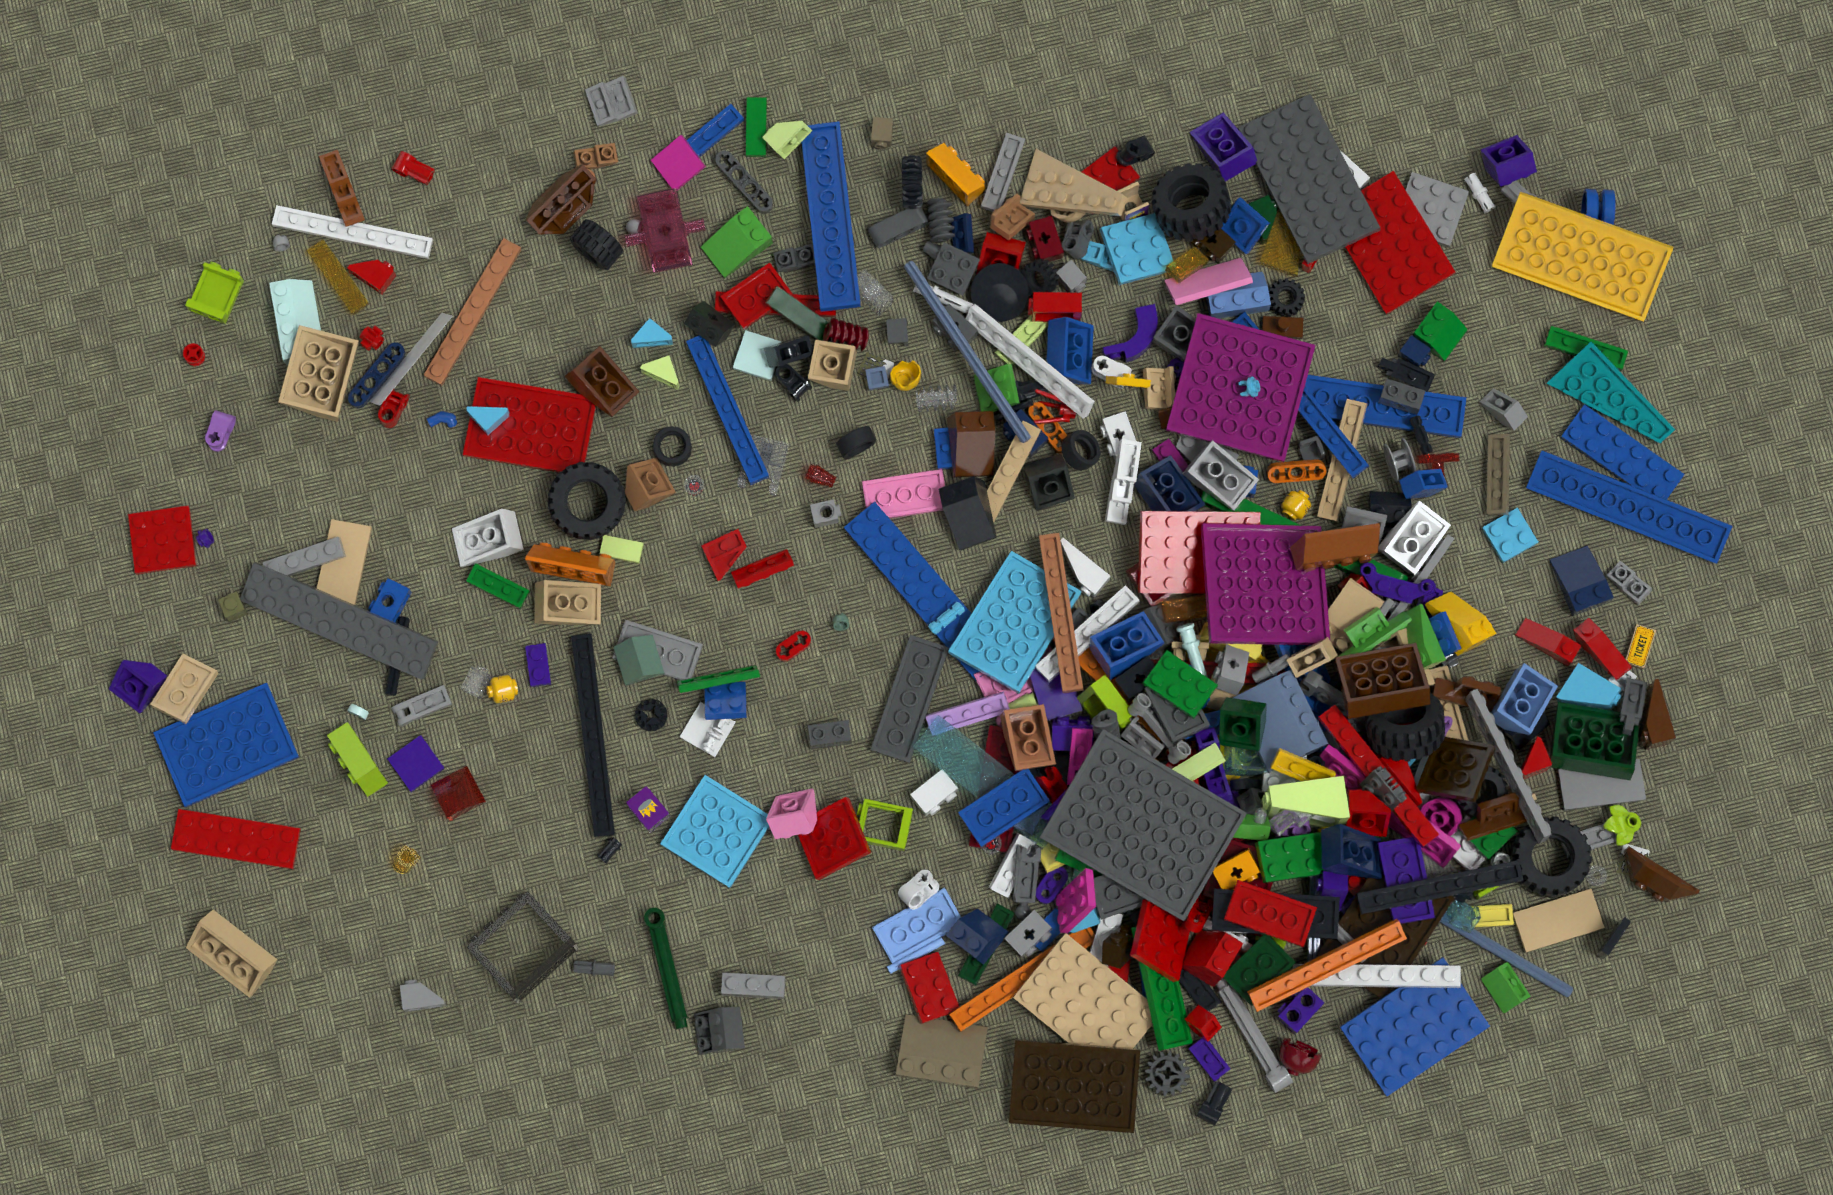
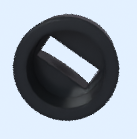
M1100 599L1094 601L1090 605L1091 613L1094 614L1106 602Z

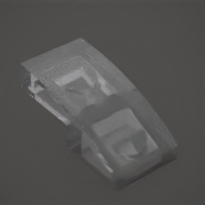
M1284 810L1271 818L1269 822L1273 831L1279 836L1294 823L1300 828L1315 815Z

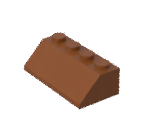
M1376 523L1304 534L1290 547L1296 570L1304 569V572L1315 570L1316 567L1328 569L1336 564L1348 566L1356 561L1360 563L1370 562L1371 558L1378 553L1380 524Z

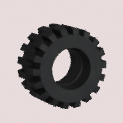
M585 219L569 237L574 248L582 256L603 270H609L624 252L620 243L608 231L588 219Z
M1489 766L1484 778L1486 790L1482 797L1476 799V802L1453 799V801L1457 803L1460 809L1477 817L1478 804L1508 794V789L1505 788L1508 786L1507 781L1503 780L1505 778L1503 774Z

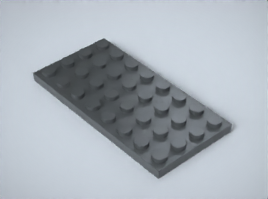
M1311 94L1238 127V130L1253 146L1257 158L1256 166L1307 264L1380 231V226Z

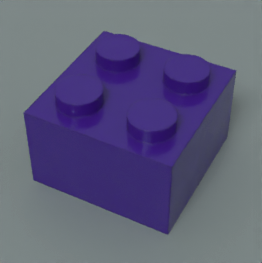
M1518 135L1481 149L1485 170L1500 187L1509 185L1518 179L1529 177L1537 172L1533 152Z

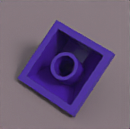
M123 660L109 690L140 714L156 696L167 675L152 663Z

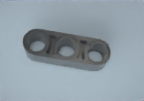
M908 208L871 226L868 231L876 247L882 248L925 227L929 222L922 208Z

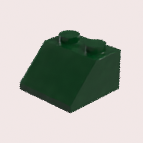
M1226 697L1220 709L1219 744L1260 751L1266 724L1267 703Z

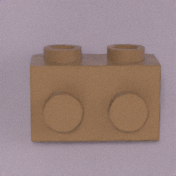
M1018 194L1008 198L1003 206L995 209L991 214L990 228L1007 240L1015 236L1029 222L1033 221L1035 213L1020 204L1021 196Z

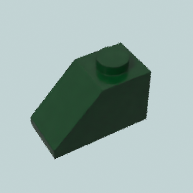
M1269 195L1249 203L1254 210L1270 223L1259 238L1262 245L1267 243L1278 210L1275 200H1271Z

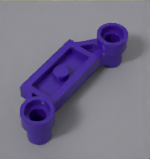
M1369 562L1364 563L1360 567L1361 576L1372 587V593L1412 604L1414 599L1423 595H1432L1436 591V584L1431 579H1424L1421 583L1415 584L1377 573L1376 566ZM1366 567L1371 568V572L1369 574H1365L1364 569ZM1426 583H1429L1431 585V588L1428 591L1424 590V585Z

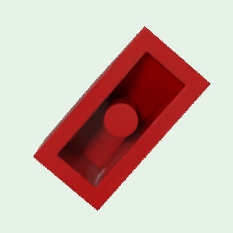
M379 260L350 264L347 267L350 274L381 295H383L396 277L393 270L394 267L386 261L382 263Z

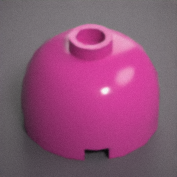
M1448 798L1432 799L1424 804L1420 810L1431 823L1436 824L1448 836L1456 833L1459 829V824L1462 822L1460 808Z

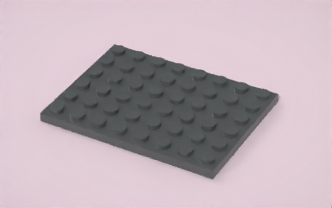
M1102 729L1042 831L1040 838L1184 921L1247 813Z

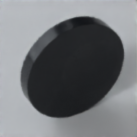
M1006 263L992 264L983 268L973 280L971 287L972 302L997 322L1009 321L1019 316L1026 308L1030 298L1029 283L1025 275L1015 266Z

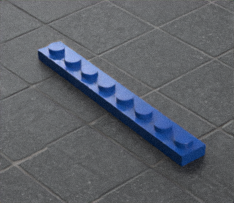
M700 335L687 340L686 344L750 485L769 478V474L709 342Z

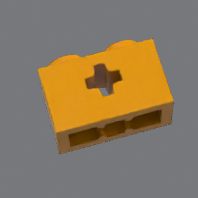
M1249 848L1217 864L1213 871L1220 887L1234 890L1237 880H1246L1248 883L1258 878L1257 874L1260 873V869ZM1234 867L1237 869L1242 868L1241 876L1232 875Z

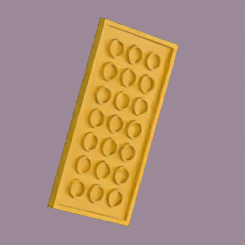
M1520 192L1492 267L1644 322L1673 251V246Z

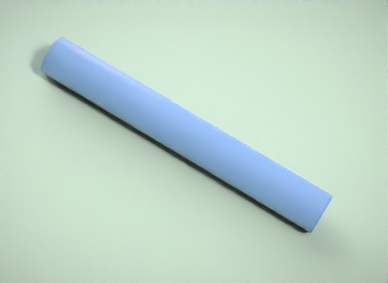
M942 937L887 966L890 974L899 970L901 964L921 958L944 945Z

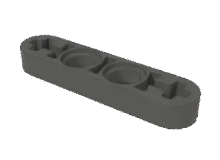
M720 151L715 158L716 165L759 213H769L773 208L772 198L729 151ZM721 157H728V163L731 165L730 170L726 163L720 164ZM734 171H742L743 177L740 180H735L732 177ZM748 185H754L757 189L754 194H747L745 188ZM759 194L762 201H768L767 208L764 206L760 207V201L757 199Z

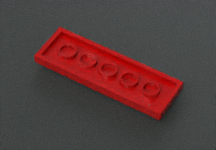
M178 809L171 850L293 870L301 829Z

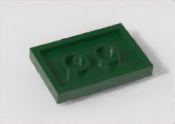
M1263 935L1227 970L1223 978L1252 1006L1253 1003L1247 991L1286 973L1296 961L1271 936Z

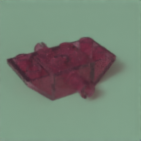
M676 188L637 196L644 229H642V232L625 235L627 248L645 243L648 246L653 273L693 265L687 236L691 233L706 231L704 219L701 218L690 222L683 221ZM663 231H668V235L664 236Z

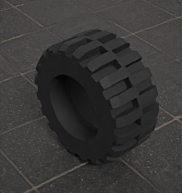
M1188 163L1183 167L1176 166L1173 171H1167L1164 174V178H1160L1157 181V186L1154 187L1151 200L1159 227L1168 236H1174L1175 239L1180 241L1186 239L1187 242L1193 241V239H1198L1199 241L1203 240L1205 236L1210 237L1214 235V231H1219L1223 227V223L1227 222L1228 214L1231 212V199L1226 182L1217 170H1213L1208 165L1203 167V164L1195 163V165H1191V163ZM1202 195L1207 197L1203 204L1194 209L1182 210L1176 208L1177 204L1188 196Z
M579 462L566 467L554 479L548 492V509L551 518L563 532L578 539L591 540L610 533L619 524L625 511L626 497L620 480L607 467L594 462ZM593 482L604 491L606 506L597 518L582 520L571 513L568 507V495L571 489L578 483Z
M1430 693V705L1365 716L1366 738L1368 739L1369 746L1377 754H1381L1386 759L1392 758L1393 761L1404 760L1407 762L1411 761V759H1422L1425 755L1429 756L1433 753V750L1436 751L1445 738L1444 708L1439 699L1435 696L1433 697L1432 693ZM1400 723H1413L1409 725H1397Z
M1553 816L1552 818L1543 817V819L1548 822L1551 828L1549 838L1564 843L1569 851L1570 863L1565 872L1557 876H1547L1535 867L1532 861V850L1537 840L1529 824L1516 836L1510 850L1512 852L1510 862L1519 860L1524 881L1518 883L1520 885L1523 884L1528 892L1537 893L1536 896H1548V898L1563 896L1573 891L1584 881V878L1589 873V866L1592 863V857L1590 856L1592 851L1591 845L1587 844V836L1585 834L1582 835L1579 831L1581 828L1577 825H1571V821L1567 819L1560 820L1559 817Z

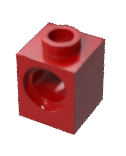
M1200 1005L1184 1019L1192 1032L1207 1042L1222 1028L1215 1015Z

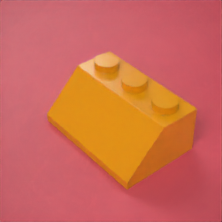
M943 143L929 150L926 153V165L967 207L985 191L984 179L979 174L975 175L970 170L971 166L965 160L961 161L957 157L958 154L953 147H947Z

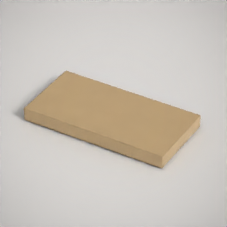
M331 519L327 540L340 537L346 557L321 566L317 589L356 605L372 531L371 526Z
M1592 889L1513 913L1525 953L1605 928Z

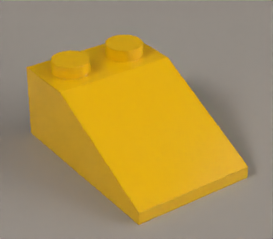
M1448 592L1425 604L1432 617L1446 611L1462 648L1455 652L1457 656L1482 645L1497 634L1485 615L1453 592Z

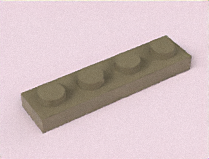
M1509 434L1488 435L1487 515L1489 516L1509 515Z

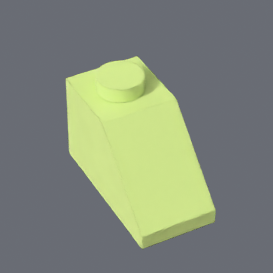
M803 121L776 123L768 129L762 138L785 159L812 132V129Z

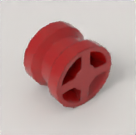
M191 343L184 348L183 357L189 365L196 367L203 364L205 353L201 346Z

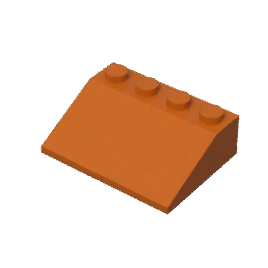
M548 543L534 544L526 555L525 560L531 572L611 587L615 560L611 559L612 556L599 554V556H595L586 550L573 552L571 548L560 546L557 549L552 548V545Z

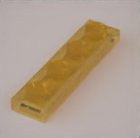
M321 240L307 250L310 257L352 315H355L369 305L367 299L324 240Z

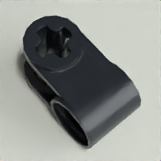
M1144 135L1127 142L1125 148L1117 152L1116 159L1121 165L1129 166L1148 160L1155 154V151Z
M789 364L777 367V382L795 401L799 402L800 397L807 390H811L812 386ZM781 371H788L791 374L790 377L787 379L781 378L779 376Z

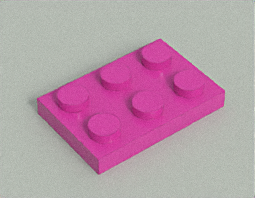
M1085 868L1057 895V921L1060 933L1068 934L1096 907L1092 869Z

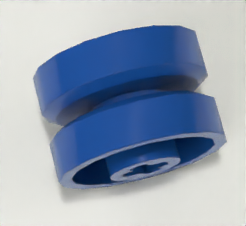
M1585 188L1582 196L1581 214L1614 225L1615 191L1603 189L1598 197L1596 189Z

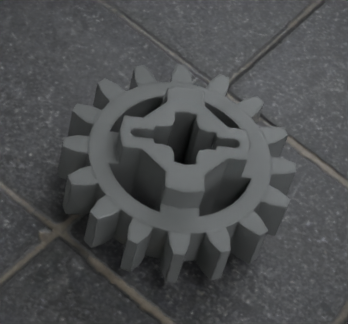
M1171 1051L1168 1052L1167 1056L1160 1052V1058L1154 1055L1152 1057L1154 1063L1148 1061L1147 1065L1151 1068L1145 1070V1073L1149 1074L1145 1081H1151L1152 1083L1149 1088L1155 1087V1094L1162 1091L1163 1097H1166L1167 1092L1175 1096V1090L1181 1093L1182 1088L1180 1086H1187V1082L1184 1079L1190 1078V1075L1185 1074V1071L1190 1068L1183 1066L1186 1060L1179 1061L1178 1053L1175 1057H1172ZM1165 1060L1163 1067L1155 1068L1159 1062ZM1173 1062L1179 1066L1181 1071H1176L1172 1066ZM1166 1069H1169V1072L1173 1073V1076H1170L1169 1079H1165V1075H1162L1161 1072H1165ZM1154 1076L1158 1077L1161 1080L1162 1086L1157 1084V1082L1154 1079ZM1174 1079L1180 1080L1177 1085L1170 1088V1083Z

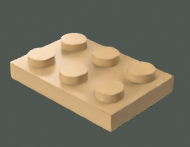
M182 654L150 705L152 708L187 724L217 677V670Z

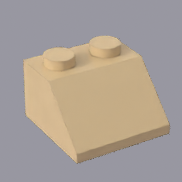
M815 340L808 379L829 388L850 391L857 355L856 347Z

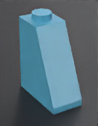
M1578 663L1556 698L1558 702L1611 710L1614 705L1617 706L1623 696L1621 695L1620 687Z

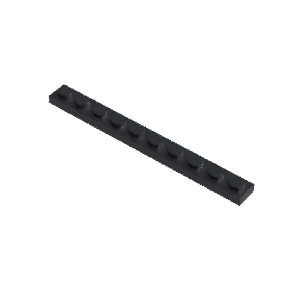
M592 633L573 635L571 639L594 837L615 836Z

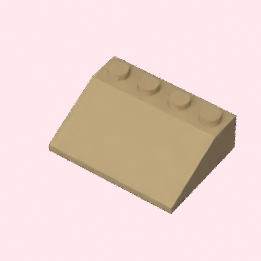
M299 325L278 403L320 418L338 422L359 340Z

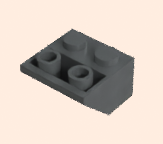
M1174 601L1152 606L1144 610L1164 641V644L1152 654L1170 648L1172 642H1182L1180 641V632H1177L1176 628L1185 625Z
M721 1007L694 1014L699 1055L729 1052L745 1048L740 1007Z

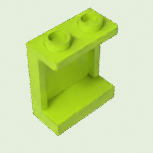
M204 262L202 265L204 270L191 299L188 298L185 306L190 312L226 324L244 280L240 276V272L229 268L227 271L215 262H210V264Z

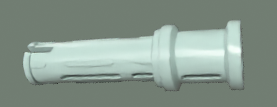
M1194 623L1177 627L1176 630L1180 632L1183 642L1181 646L1187 651L1191 667L1207 677L1198 648L1200 641L1196 638L1193 629Z

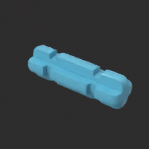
M959 602L951 606V610L948 609L940 615L936 622L933 621L929 624L928 627L933 634L939 633L942 627L945 628L957 618V615L960 616L965 611Z

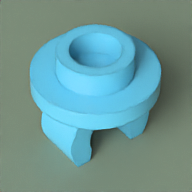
M1249 377L1247 381L1239 382V385L1247 386V390L1240 393L1241 396L1248 397L1251 395L1256 397L1258 395L1260 383L1254 377Z

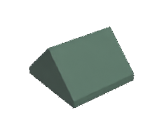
M653 635L631 637L614 646L625 686L665 674Z

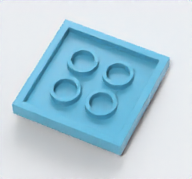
M1155 213L1100 228V233L1119 285L1171 272L1176 269L1164 232L1159 227Z

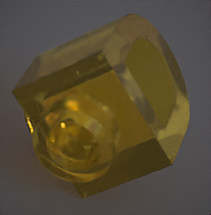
M404 845L394 858L393 867L398 873L407 874L415 867L421 857L414 849Z

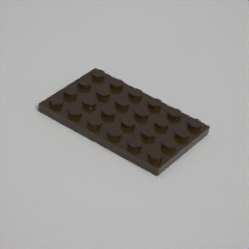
M1383 872L1381 879L1368 878L1358 893L1386 888ZM1356 896L1338 924L1353 939H1356L1391 922L1392 917L1390 909L1361 915ZM1449 896L1432 900L1435 918L1401 924L1407 938L1406 940L1367 958L1363 963L1358 962L1354 965H1411L1455 898ZM1327 939L1317 957L1342 946V944L1338 940ZM1364 987L1380 999L1396 989V987Z
M1015 1039L1009 1123L1134 1133L1141 1050Z

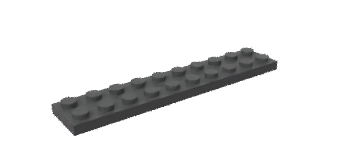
M257 562L252 565L241 595V600L244 603L421 680L425 679L439 642Z

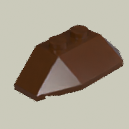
M583 164L566 172L532 204L525 220L539 235L564 234L592 206L596 178Z
M1630 846L1624 850L1630 880L1634 882V886L1641 891L1647 890L1652 893V897L1661 903L1663 901L1670 902L1693 897L1699 893L1700 890L1687 883Z

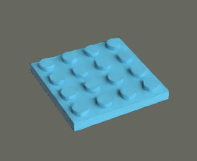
M704 775L660 844L728 888H731L769 829L766 820L768 814Z

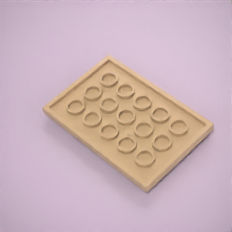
M1067 933L1060 938L1013 996L1015 1000L1070 1044L1134 1048L1153 1025L1147 999L1105 964H1102L1100 960Z

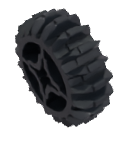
M908 155L902 158V201L904 208L916 209L921 208L923 205L922 159L920 156Z

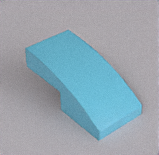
M1090 241L1087 253L1081 260L1114 272L1105 245Z

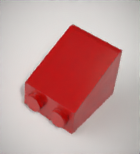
M1201 931L1196 934L1187 949L1182 969L1214 987L1226 974L1243 943L1226 932Z

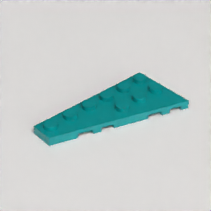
M1592 341L1546 383L1658 443H1662L1675 431V428Z

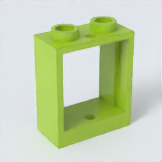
M1106 675L1091 684L1077 697L1092 719L1101 711L1111 709L1117 713L1119 732L1131 723L1130 718L1132 715L1128 712L1129 705Z
M864 799L863 804L859 803L857 816H861L859 823L863 832L868 808L903 815L897 843L870 837L865 838L870 845L905 852L913 809Z

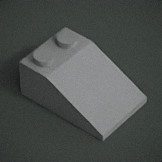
M1213 440L1206 443L1182 473L1198 488L1233 511L1259 480Z

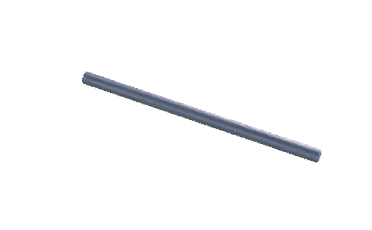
M913 261L904 265L905 270L1022 443L1030 440V434Z
M1445 913L1440 920V923L1565 997L1571 995L1573 991L1572 986L1448 913Z

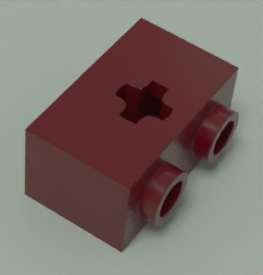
M1048 216L1029 222V229H1026L1029 241L1033 240L1034 248H1032L1035 260L1043 259V261L1048 260L1052 262L1062 259L1064 251L1053 217ZM1044 237L1045 240H1048L1047 243L1044 244L1041 238Z

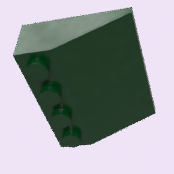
M1558 702L1549 757L1552 763L1551 768L1631 780L1636 764L1639 725L1633 726L1631 736L1622 734L1624 723L1620 722V712Z

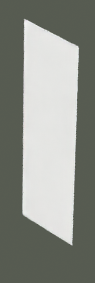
M441 313L369 402L379 406L383 403L453 317L452 315Z

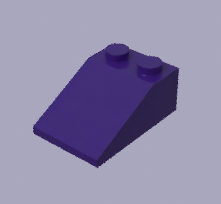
M1224 112L1190 131L1191 137L1210 166L1221 174L1225 182L1257 162L1253 146Z

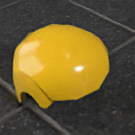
M913 360L911 362H899L890 372L891 383L902 391H909L917 387L921 379L920 366Z

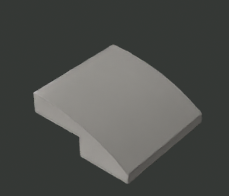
M624 76L607 83L601 82L585 89L598 127L638 114L626 77Z

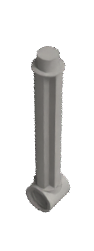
M1225 979L1220 980L1216 984L1219 989L1217 993L1221 996L1266 1073L1265 1078L1274 1093H1277L1293 1083L1290 1074L1283 1065L1279 1064L1237 991Z

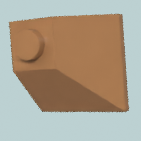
M657 458L627 466L625 495L634 511L649 508L676 493Z

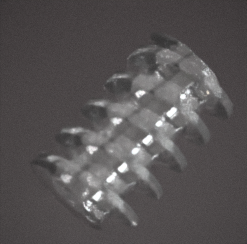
M953 384L952 390H950L948 385H945L944 391H942L940 385H937L936 391L933 390L932 386H929L927 392L922 386L919 393L915 387L916 406L919 412L922 411L923 406H925L927 412L930 411L931 406H933L935 411H938L939 405L945 411L948 404L951 410H954L955 404H957L956 384Z

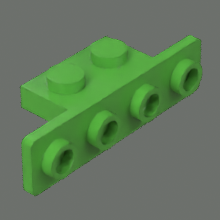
M1376 607L1343 630L1353 646L1339 656L1372 651L1376 645L1387 641L1392 634L1406 628L1408 623L1412 621L1411 617L1403 611L1390 621H1387L1381 610Z

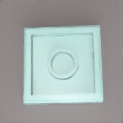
M745 330L733 369L772 381L776 367L769 368L764 348L781 343V341Z

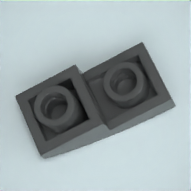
M813 243L795 249L791 247L774 253L779 273L815 265Z

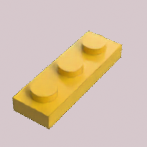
M1281 748L1278 749L1270 765L1271 769L1299 781L1336 776L1335 771Z

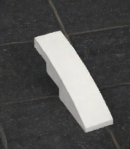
M1121 439L1111 481L1105 522L1121 525L1127 523L1128 508L1132 501L1133 486L1137 479L1142 442Z

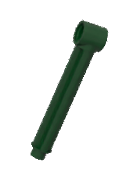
M650 908L645 912L644 921L648 931H650L671 1023H674L676 1030L688 1027L686 1019L689 1017L687 1016L666 931V917L659 908ZM652 914H659L661 919L659 923L652 924L649 921Z

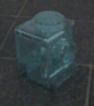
M1455 900L1446 911L1449 924L1468 933H1471L1481 919L1479 907L1474 906L1472 908L1465 902L1460 903Z

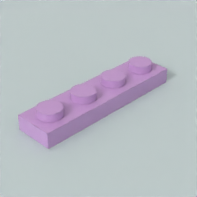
M1003 691L926 715V720L931 734L934 736L999 716L1004 710H1009L1010 707Z

